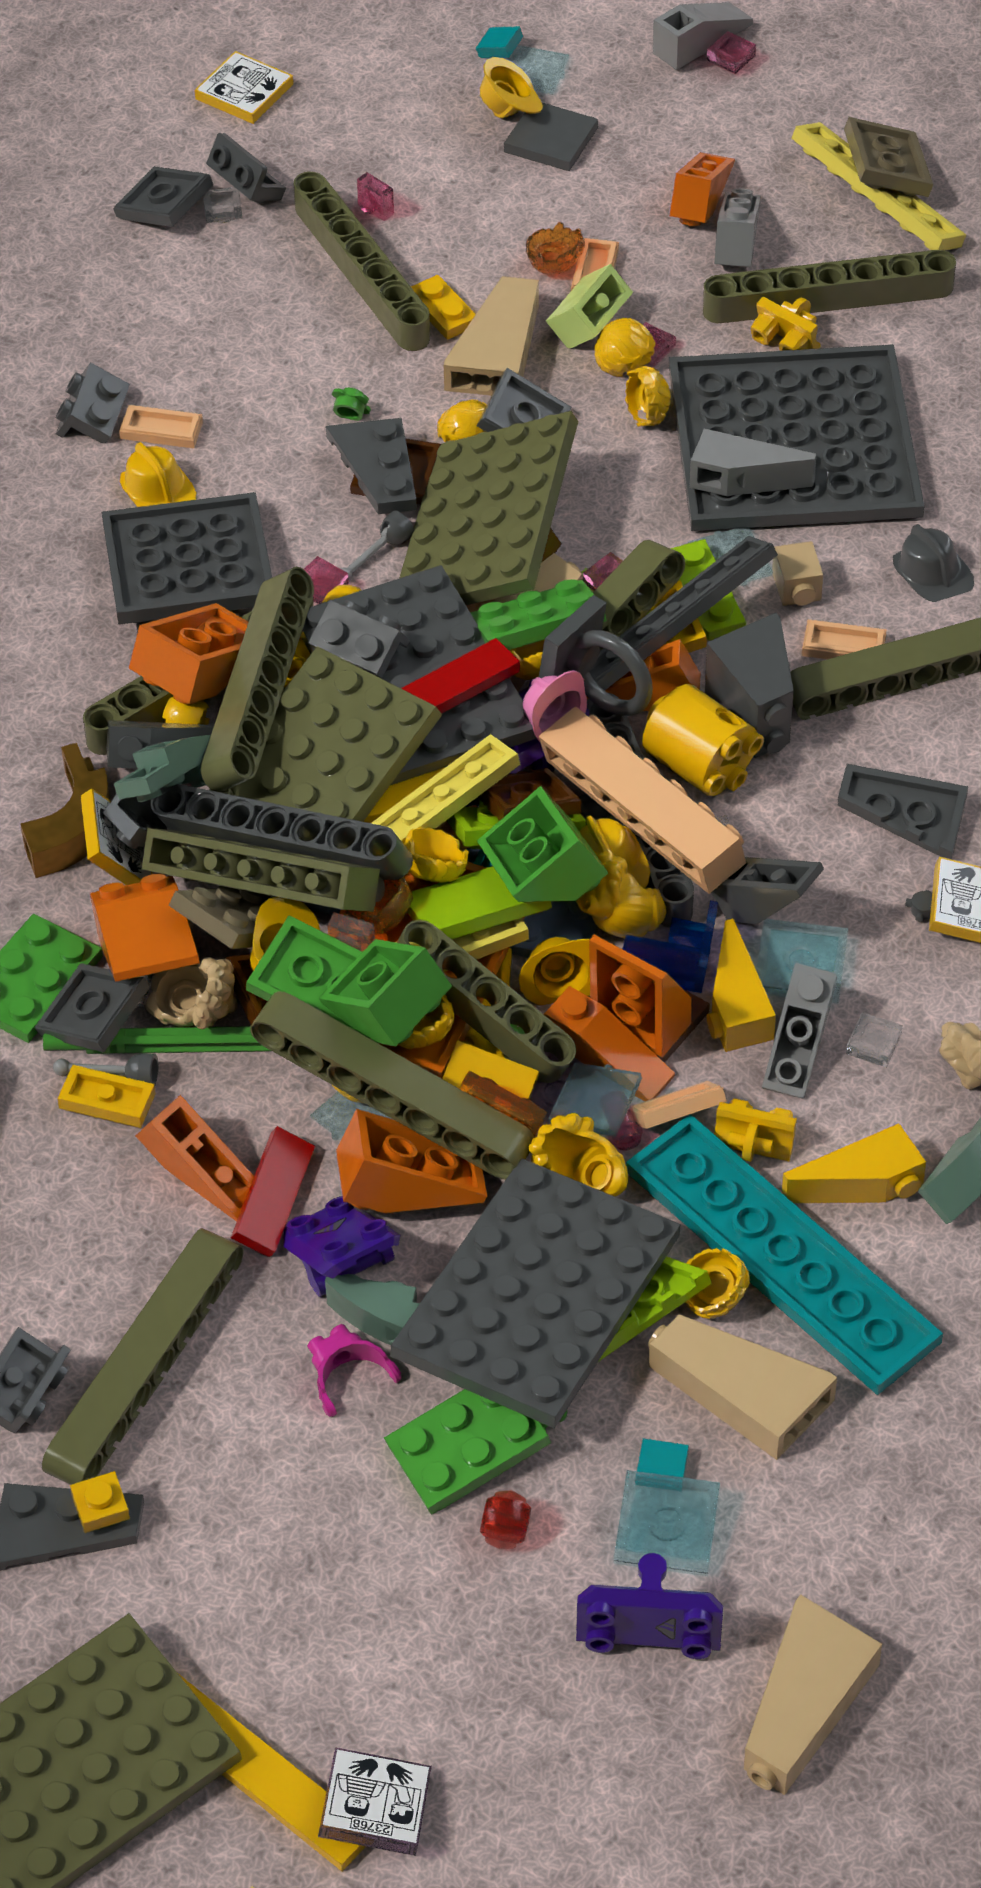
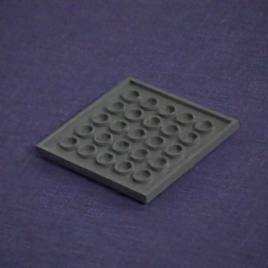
M894 344L669 357V375L691 531L922 518L924 516L925 506ZM709 429L815 453V481L812 487L724 496L690 488L691 458L703 430Z

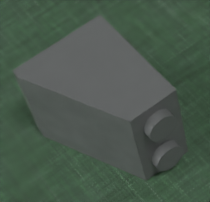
M777 613L707 642L704 693L749 723L764 737V743L758 753L754 755V758L766 753H777L790 743L793 685L781 618Z

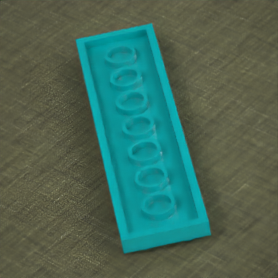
M691 1114L687 1115L626 1161L627 1172L630 1177L710 1248H718L719 1250L724 1248L739 1257L749 1272L750 1283L877 1396L942 1343L943 1333Z

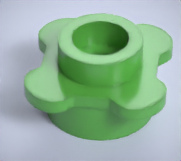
M350 387L333 390L332 396L336 398L333 411L337 416L359 421L362 419L363 414L370 413L371 408L367 406L369 398L360 390Z

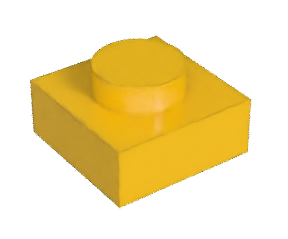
M115 1471L70 1485L71 1495L84 1533L130 1519L129 1510Z

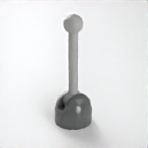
M392 511L384 518L380 525L381 538L347 568H340L337 572V579L342 583L349 582L352 579V573L386 543L400 545L406 542L414 532L413 525L409 519L399 511Z
M145 1053L134 1055L127 1061L125 1066L69 1063L66 1059H58L53 1065L54 1072L59 1076L67 1075L72 1065H77L110 1074H126L127 1078L152 1083L155 1086L159 1072L157 1055Z

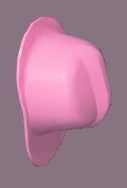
M573 670L564 672L558 677L553 675L543 678L536 677L531 682V687L524 697L523 712L533 726L534 734L539 742V735L575 706L583 713H586L587 698L584 679L581 673Z

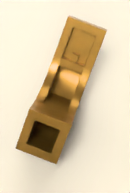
M77 743L61 747L64 771L73 792L70 800L64 807L51 815L20 824L24 849L35 878L62 871L87 856L81 795L92 788L110 800L105 768L94 770L91 758L82 757Z

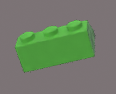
M541 786L477 840L506 887L518 902L576 901L584 893L595 889L601 879L609 873L570 817Z

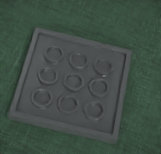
M256 492L101 512L118 625L159 620L215 603L228 610L253 608L260 586L264 581L272 578Z

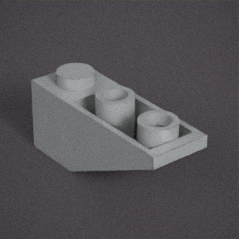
M730 2L680 4L654 19L653 54L678 70L751 26L753 18Z
M745 188L732 189L731 193L725 192L717 220L714 264L751 267L761 195H754L752 190Z
M704 429L691 458L690 488L724 496L812 487L815 481L816 454Z
M795 963L763 1080V1089L804 1099L835 992L837 973Z

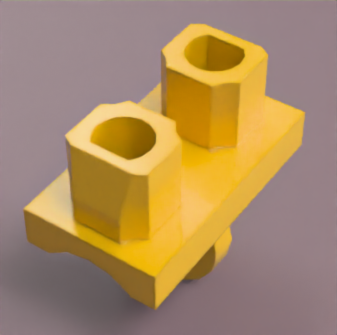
M765 297L758 301L756 304L758 317L751 326L752 338L755 341L768 345L775 335L778 334L784 337L779 343L780 351L819 349L821 347L820 343L816 341L818 326L815 322L817 317L810 314L811 303L809 300L800 297L793 304L784 301L781 306Z
M733 1098L729 1104L719 1102L714 1135L730 1149L742 1151V1159L744 1161L751 1162L754 1154L790 1161L797 1118H793L791 1110L776 1107L770 1112L753 1109L748 1101Z

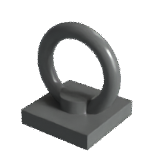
M593 595L545 638L539 677L543 678L552 675L558 677L564 672L573 670L580 672L584 679L585 694L593 703L615 715H636L648 706L652 698L653 686L650 672L641 656L629 643L615 634L602 631L607 603ZM600 647L616 654L630 669L636 683V693L632 699L622 700L608 694L591 676L589 671L599 656Z

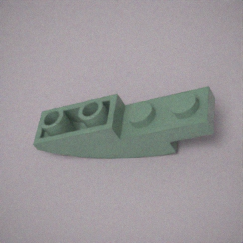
M211 735L161 742L132 753L137 770L114 783L118 798L136 797L138 802H143L160 796L162 794L160 788L187 783H189L190 787L195 788L205 786L206 784L201 774V763Z
M981 1117L969 1133L957 1138L918 1190L945 1224L955 1220L981 1195Z
M352 1274L337 1275L333 1279L326 1277L325 1279L327 1305L362 1332L388 1345L393 1343L420 1304L417 1303L416 1287L406 1286L401 1282L366 1280Z

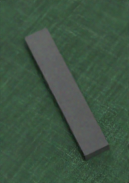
M747 536L619 637L629 643L643 660L774 559L778 555L774 545ZM604 648L600 651L595 664L589 672L595 682L605 691L627 674L630 669L616 654Z

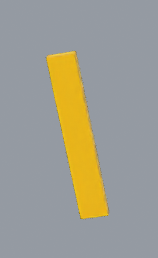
M179 1674L241 1753L242 1760L222 1775L343 1872L375 1838V1835L323 1825L329 1793Z

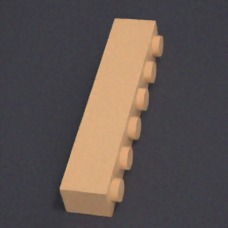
M575 706L539 735L548 763L708 894L746 864L742 848L744 840L732 825L727 824L724 826L715 818V815L703 802L695 803L690 799L685 789L676 780L672 779L669 782L660 774V771L650 759H641L634 754L627 741L620 736L615 738L608 733L603 723L595 715L591 714L588 717Z

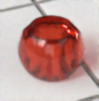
M513 1490L497 1491L493 1497L486 1500L480 1533L485 1536L487 1544L503 1550L514 1549L517 1544L525 1541L532 1508L526 1503L527 1499Z

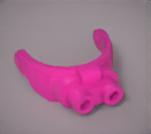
M344 1324L334 1327L329 1337L325 1339L322 1336L314 1337L307 1345L313 1354L312 1363L318 1371L317 1386L319 1399H321L325 1414L329 1417L337 1415V1412L326 1393L325 1382L330 1373L341 1364L353 1360H367L383 1367L395 1383L399 1382L402 1378L399 1368L387 1357L380 1347L370 1341L362 1340L357 1333H350Z

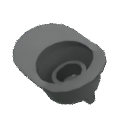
M919 524L914 525L910 535L903 543L902 550L893 555V566L897 572L925 600L937 602L972 591L974 587V576L969 567L956 553L954 543L949 535L941 530L933 528L924 529Z

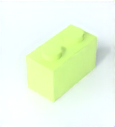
M609 264L584 276L549 316L546 322L564 345L571 349L595 338L632 295L633 291L614 267Z

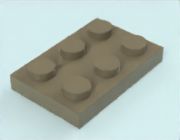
M848 117L844 131L860 182L874 189L882 187L894 189L910 197L916 196V194L929 197L933 182L916 132Z
M219 886L218 889H205L195 887L194 890L175 891L169 906L231 949L253 947L256 916L260 906L266 901L264 900L265 895L262 893Z

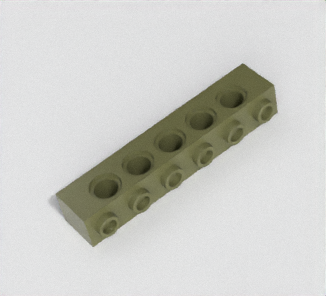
M154 828L147 829L141 869L342 910L370 912L374 911L380 869L183 831Z

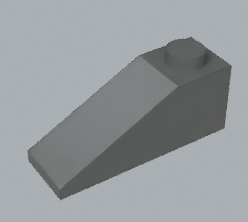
M108 720L107 766L137 769L132 753L161 742L211 735L214 725Z
M745 857L746 864L711 893L727 920L733 918L735 922L759 924L800 898L821 874L824 867L821 862Z

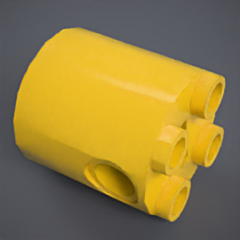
M690 684L676 687L652 705L647 715V724L642 739V746L649 755L709 796H716L726 788L735 791L745 783L748 776L746 768L764 743V737L753 726Z

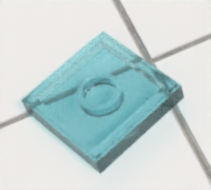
M765 919L756 971L766 994L786 997L794 965L799 963L837 973V984L832 1003H839L848 928Z
M627 1470L614 1564L638 1567L639 1560L643 1555L656 1553L666 1560L667 1571L708 1577L720 1482Z

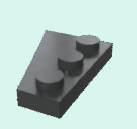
M402 418L325 426L327 439L331 445L337 447L341 453V460L347 468H351L358 479L359 487L378 514H387L392 511L405 512L417 510Z
M846 764L838 795V806L938 856L952 860L966 804L968 786Z
M4 1483L0 1503V1571L6 1570V1566L26 1562L37 1564L50 1561L49 1558L76 1552L82 1555L137 1544L144 1508V1496L141 1494L123 1493L130 1519L84 1533L71 1495V1489Z

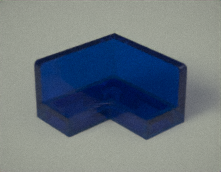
M710 900L706 923L672 917L668 942L626 935L623 950L666 972L683 990L702 993L718 902Z

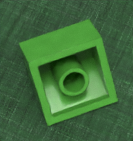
M375 939L319 997V1000L325 1007L362 1035L377 1043L396 1047L412 1035L413 1028L427 1013L432 1012L440 1005L441 998L452 985L425 947Z

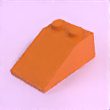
M215 603L139 625L129 669L142 676L146 683L159 686L171 693L175 700L183 704H195L196 702L214 697L228 685L248 621Z
M151 874L143 877L139 883L125 886L123 883H109L101 886L99 891L90 893L99 942L115 982L200 963L188 919L169 906L175 891L179 890L173 876L166 877L164 874Z
M594 934L589 939L590 998L604 1005L649 1049L663 1058L691 1025L692 998L666 972Z
M356 1109L336 1149L343 1202L350 1203L358 1209L393 1213L484 1203L487 1198L486 1185L481 1168L390 1118Z

